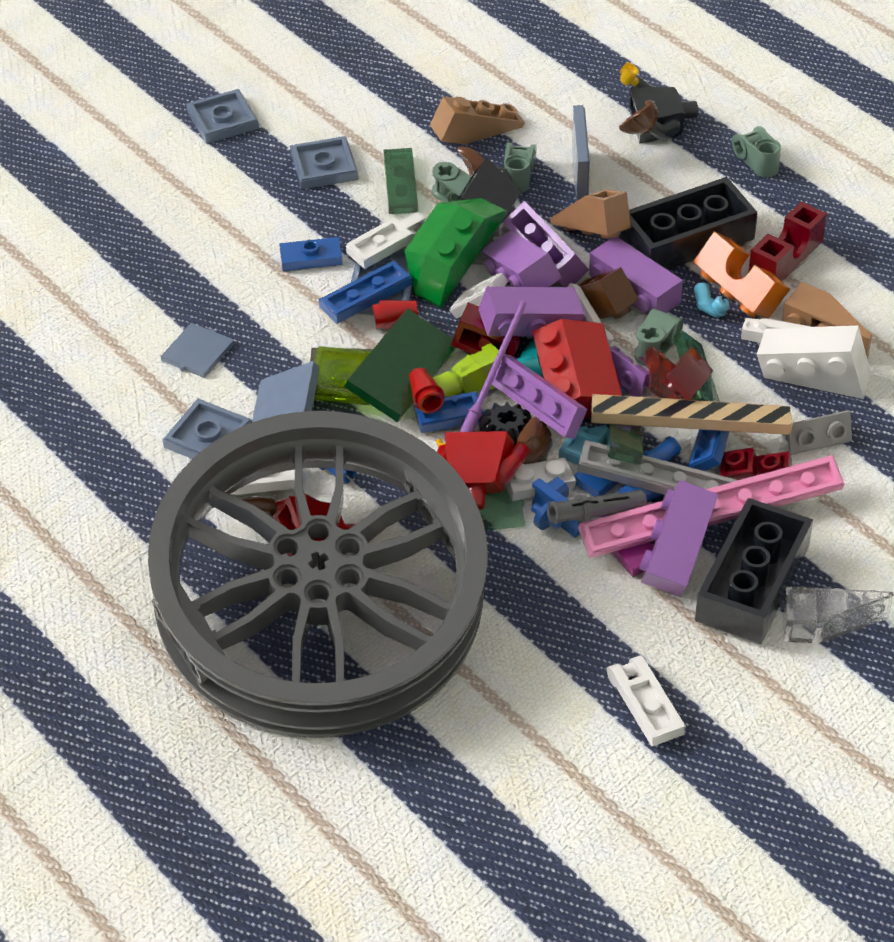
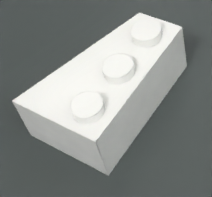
M858 325L765 329L757 352L764 378L861 399L865 397L871 370Z

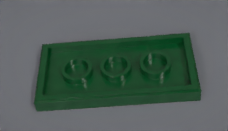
M407 308L348 378L344 387L398 423L413 404L409 374L416 368H424L434 378L456 350V347L450 346L453 338Z

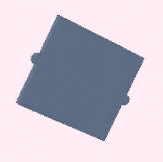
M190 323L161 355V361L178 367L181 372L188 371L205 378L234 345V339L216 333L215 329L208 330Z

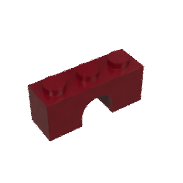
M801 201L785 216L784 226L779 238L767 234L751 249L748 273L755 265L770 271L779 280L783 281L823 242L827 213Z

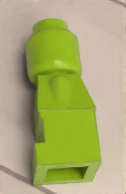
M490 343L482 347V351L472 355L468 354L452 367L453 372H444L433 379L443 389L445 397L460 395L462 392L465 394L477 391V394H480L499 350ZM491 384V386H490V388H489L488 391H490V390H492V389H494V388H496V387Z

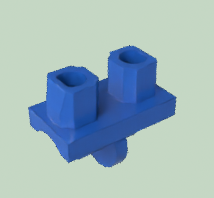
M559 477L548 483L540 478L534 481L532 487L535 489V496L531 511L536 514L533 521L534 525L540 530H545L550 526L555 529L561 527L574 538L580 535L578 527L582 522L572 520L552 524L547 516L549 502L568 500L566 497L569 496V487L566 482Z

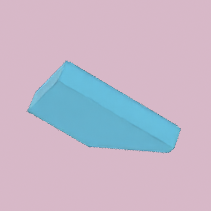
M605 424L589 429L587 426L580 427L575 439L567 438L559 449V458L565 457L566 461L578 465L584 441L588 440L605 445L615 430V424Z

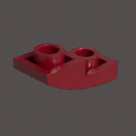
M691 347L682 355L679 362L669 369L665 376L668 379L666 383L677 397L682 395L688 401L703 386L714 370Z
M753 447L726 451L720 464V476L735 480L746 479L792 466V457L789 451L757 456Z

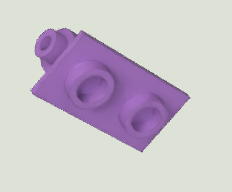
M610 346L620 386L625 389L626 393L633 397H641L643 389H652L655 386L657 379L652 371L646 370L639 364L634 365V360L622 353L620 348Z

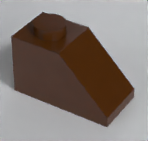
M621 267L589 277L578 284L600 319L610 316L618 319L631 311L629 306L639 300Z

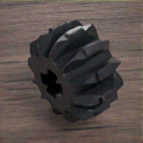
M506 401L505 405L500 406L494 403L492 409L484 410L481 423H479V432L507 431L515 442V446L518 436L529 420L532 419V415L519 404L511 406Z

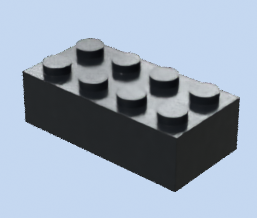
M724 177L630 209L631 228L620 231V239L668 270L694 261L714 232L730 238L737 245L754 240L758 212L728 177Z
M748 498L697 594L695 621L762 644L809 548L813 519Z

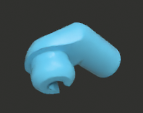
M699 283L694 287L696 304L699 310L715 318L726 315V311L730 307L729 301L726 298L723 301L722 296L712 299L709 285L706 283Z

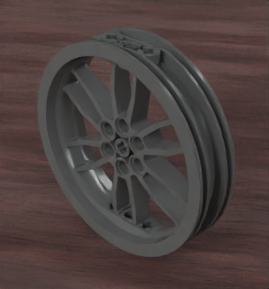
M303 411L272 416L240 427L210 444L182 469L166 491L156 512L149 538L148 569L153 593L152 603L163 645L176 669L200 696L220 711L253 727L288 736L325 738L368 731L400 719L430 700L450 681L467 657L480 625L488 550L485 528L476 501L456 470L433 448L412 434L377 419L335 411ZM303 468H336L335 489L327 516L310 515L303 490ZM343 469L379 478L408 493L381 506L349 530L339 528L343 508ZM295 470V506L300 527L295 530H289L256 506L230 494L266 476ZM216 508L252 528L270 544L234 537L200 521L211 509ZM415 511L417 513L421 512L428 526L407 535L368 544L387 527ZM189 538L201 542L230 559L263 569V571L227 582L194 601L190 600L180 584L181 562ZM315 538H323V539H325V540H323V541H314L313 539H315ZM442 540L456 562V588L452 603L440 599L409 581L373 569L406 559ZM285 553L294 554L293 556L289 557L282 556ZM353 553V554H356V555H354V556H345V555H343V554ZM347 583H352V584H355L356 586H354V587H345V586H343V585H344V584H347ZM283 584H293V585H294V586L289 587V588H287V587H282ZM269 596L249 614L218 632L215 630L211 631L204 618L233 604ZM368 596L406 604L443 620V623L433 636H428L392 616ZM315 599L325 600L323 603L312 602ZM290 610L298 612L293 636L292 681L277 679L252 671L232 661L222 651L254 636ZM343 610H349L384 636L416 651L384 670L344 681V639L338 613ZM310 625H327L335 653L336 682H301L302 653Z

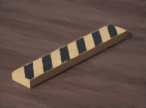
M592 394L591 422L783 435H791L792 432L790 406Z

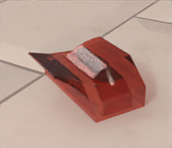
M653 346L645 352L643 357H638L649 369V388L651 392L659 398L685 400L682 395L677 397L667 386L666 382L668 379L665 376L669 369L675 365L672 361ZM697 392L689 400H697L699 398Z

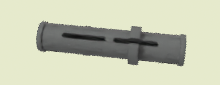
M642 490L595 497L577 495L572 500L549 502L547 516L552 524L572 520L588 522L593 517L613 515L646 506L647 500Z

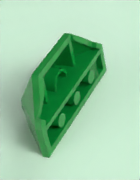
M482 198L437 203L404 250L410 276H412L415 295L442 308L507 215V211Z

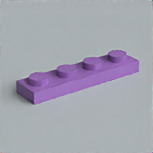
M504 354L492 385L565 438L575 439L587 409L511 355Z

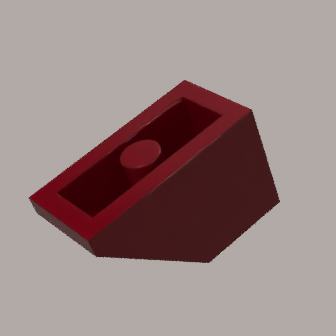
M468 302L459 320L450 346L475 354L482 351V347L491 343L499 350L505 336H487L478 310L479 306ZM512 336L505 354L514 357L520 342L517 336Z

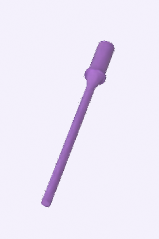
M521 301L480 395L471 409L467 410L468 414L460 432H474L479 419L483 416L481 414L482 404L527 304L525 301Z

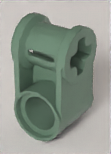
M762 126L755 127L752 132L747 134H736L732 137V148L735 155L745 162L756 175L769 178L778 174L781 145Z
M507 142L504 168L508 170L520 192L524 193L530 187L532 172L535 169L536 144L524 147L513 146L512 143Z
M440 162L432 170V175L435 178L432 195L441 202L456 201L471 176L451 162Z
M653 308L636 331V338L639 342L634 351L635 360L644 366L659 364L672 345L678 341L683 329V319Z

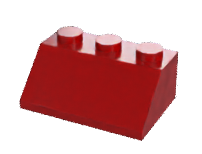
M560 319L532 331L544 379L587 409L583 419L591 417L592 394L623 396L605 327L602 323Z

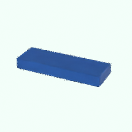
M392 261L320 298L319 307L338 324L380 302L379 300H384L411 286L412 276L395 261Z

